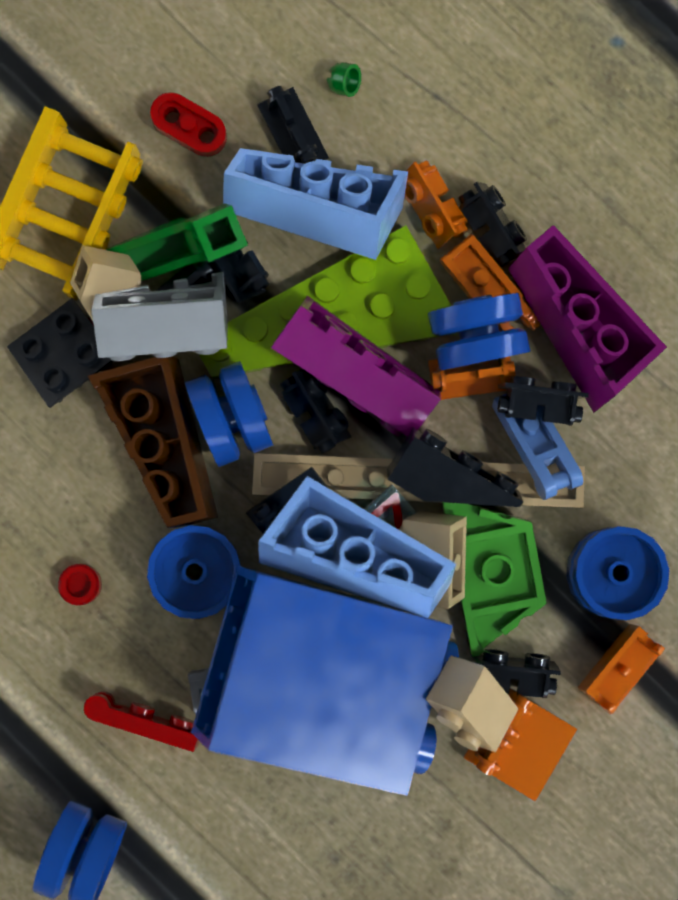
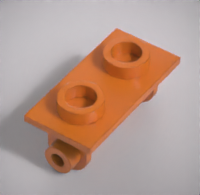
M424 161L419 165L417 162H414L406 170L408 171L404 198L411 203L420 218L424 232L432 239L437 249H440L452 237L458 238L468 231L465 225L468 220L463 215L454 198L444 202L440 201L439 197L445 195L449 189L437 171L436 166H431L428 161Z
M510 356L442 371L439 370L437 359L428 360L431 385L433 389L437 388L441 391V400L506 391V389H499L498 384L510 383L511 376H516L515 365L511 361Z

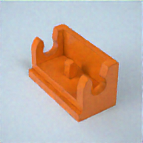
M629 624L578 686L581 691L610 715L616 711L627 694L665 650L661 644H657L647 636L648 633L637 625Z

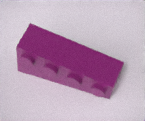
M554 225L527 246L508 268L581 392L589 393L585 399L593 413L614 398L667 348Z

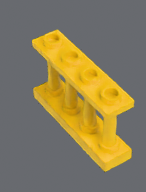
M44 106L0 205V269L4 270L7 261L11 262L13 259L66 281L62 291L69 298L77 301L78 296L70 281L81 248L73 266L20 245V241L17 238L24 224L33 223L81 243L84 246L106 250L110 241L108 229L113 218L119 219L123 213L127 197L124 196L126 188L130 181L135 182L142 168L143 160L140 159L141 154L136 144L127 142L122 154L119 155L68 133L67 123L60 112ZM64 149L113 169L114 173L106 191H101L53 171L50 164L55 152H60ZM49 186L97 206L98 209L89 229L37 208L34 200L39 188Z

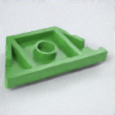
M442 502L444 514L467 516L465 598L460 602L470 654L472 657L482 654L484 648L502 634L506 635L516 628L524 617L533 615L547 604L533 526L529 520L475 505Z

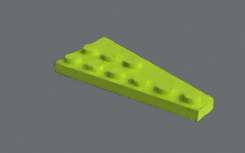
M407 225L389 234L376 260L354 253L228 322L227 349H220L214 354L200 355L212 379L219 378L221 368L241 361L245 373L295 364L271 347L306 296L312 298L380 348L440 337L432 334L428 313L452 305Z

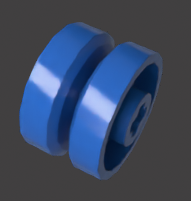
M519 293L492 297V295L475 297L453 303L454 306L428 313L432 334L446 336L459 333L460 340L442 344L436 349L440 371L531 352L526 330L516 328L499 331V324L518 320L523 315Z
M241 361L220 369L219 378L225 395L219 397L212 379L206 375L185 382L194 412L218 467L239 459L240 449L234 434L240 431L248 450L253 453L274 446L265 420H268L255 385H250Z
M189 525L172 530L157 543L149 558L147 578L152 595L165 610L180 618L201 619L217 614L227 606L237 567L241 565L236 549L224 535L209 527ZM195 563L202 567L203 573L199 579L191 580L190 576L186 575V569L190 564Z
M617 526L590 532L576 543L568 557L566 578L571 594L581 607L597 616L627 621L645 616L659 605L668 589L670 570L665 552L653 537L636 528ZM621 567L622 576L614 579L613 569Z
M73 800L69 801L44 848L35 876L33 892L53 900L63 892L70 877L73 876L68 892V900H98L117 856L126 830L127 821L107 814L97 822L91 836L88 837L93 821L92 808Z

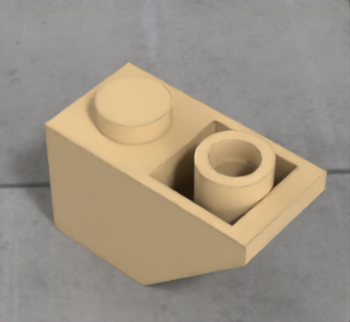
M82 245L70 283L93 321L91 309L96 294L140 287L141 274L129 255Z

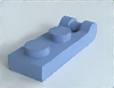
M500 396L493 399L492 408L532 476L540 498L546 500L556 496L557 490L565 487L571 490L583 485L582 472L556 427L551 422L542 421L543 406L537 405L536 420L506 418L505 413L497 411ZM556 463L560 472L551 475L546 466Z

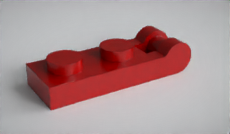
M105 691L92 695L84 703V713L92 721L194 752L198 747L199 740L191 733L194 721L178 715H171L170 720L154 715V708L131 702L129 708L115 703L112 694Z

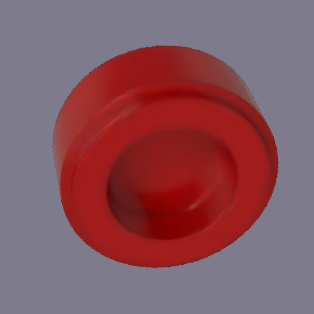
M74 564L67 567L61 573L58 581L61 597L69 604L77 606L93 602L100 594L102 588L99 573L96 569L86 564Z

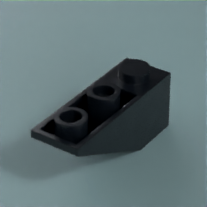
M413 427L387 468V478L389 481L423 501L521 507L524 502L519 490H517L519 484L501 472H497L494 476L481 468L483 465L482 461L464 450L460 454L455 453L445 447L447 441L443 437L429 429H425L424 433Z

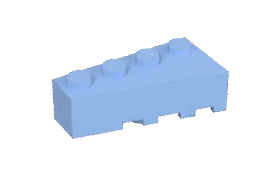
M240 148L224 172L223 204L232 205L235 214L376 260L403 209L408 171L393 170V176L373 173L372 166L356 165V171L333 168L331 167L332 161L316 159L304 164L295 162L292 155Z
M308 476L259 540L260 564L424 618L430 617L449 588L456 567V563Z

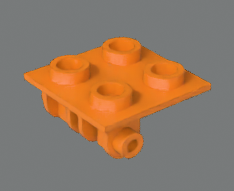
M510 689L508 696L519 709L496 753L479 747L477 751L468 749L463 758L476 765V768L485 774L496 777L523 795L536 801L577 729L524 696L517 695V692Z

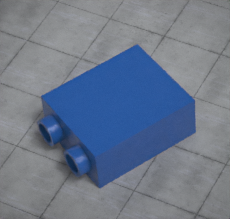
M238 566L191 733L208 751L408 796L413 774H424L430 767L435 754L437 736L435 727L427 723L431 705L426 698L450 655L459 658L456 643L449 641L453 625L430 617L424 618L391 606Z

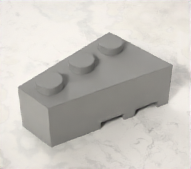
M224 272L211 274L212 282L188 286L186 278L174 280V289L150 291L149 286L146 285L96 294L91 311L98 358L110 357L113 361H126L132 359L135 355L152 354L157 358H167L176 355L177 352L194 351L200 355H209L218 352L220 349H227L228 313Z

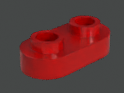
M173 92L158 96L152 103L150 109L151 119L157 131L203 157L214 156L225 147L227 142L226 128L223 121L215 114L182 95ZM171 112H176L180 115L179 119L173 123L167 122L165 120L166 116ZM204 132L214 134L213 140L208 143L202 142L200 136Z

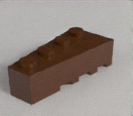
M173 356L167 358L153 357L88 375L91 384L98 391L105 404L104 408L111 422L115 423L125 443L124 447L138 467L143 477L142 481L166 527L181 528L218 518L179 359Z

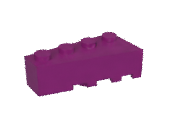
M306 296L271 347L312 374L325 386L331 389L334 388L346 396L347 400L357 409L365 413L369 411L382 419L380 421L382 426L399 437L402 433L408 436L413 427L418 430L441 400V391L437 388L433 389L430 383L309 296Z

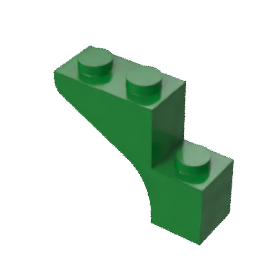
M224 203L189 219L177 218L106 248V250L129 255L140 271L141 281L193 263L211 262L244 248L248 244L232 205Z

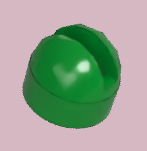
M342 62L336 63L330 68L331 78H327L329 88L338 95L353 97L361 85V70L359 66Z

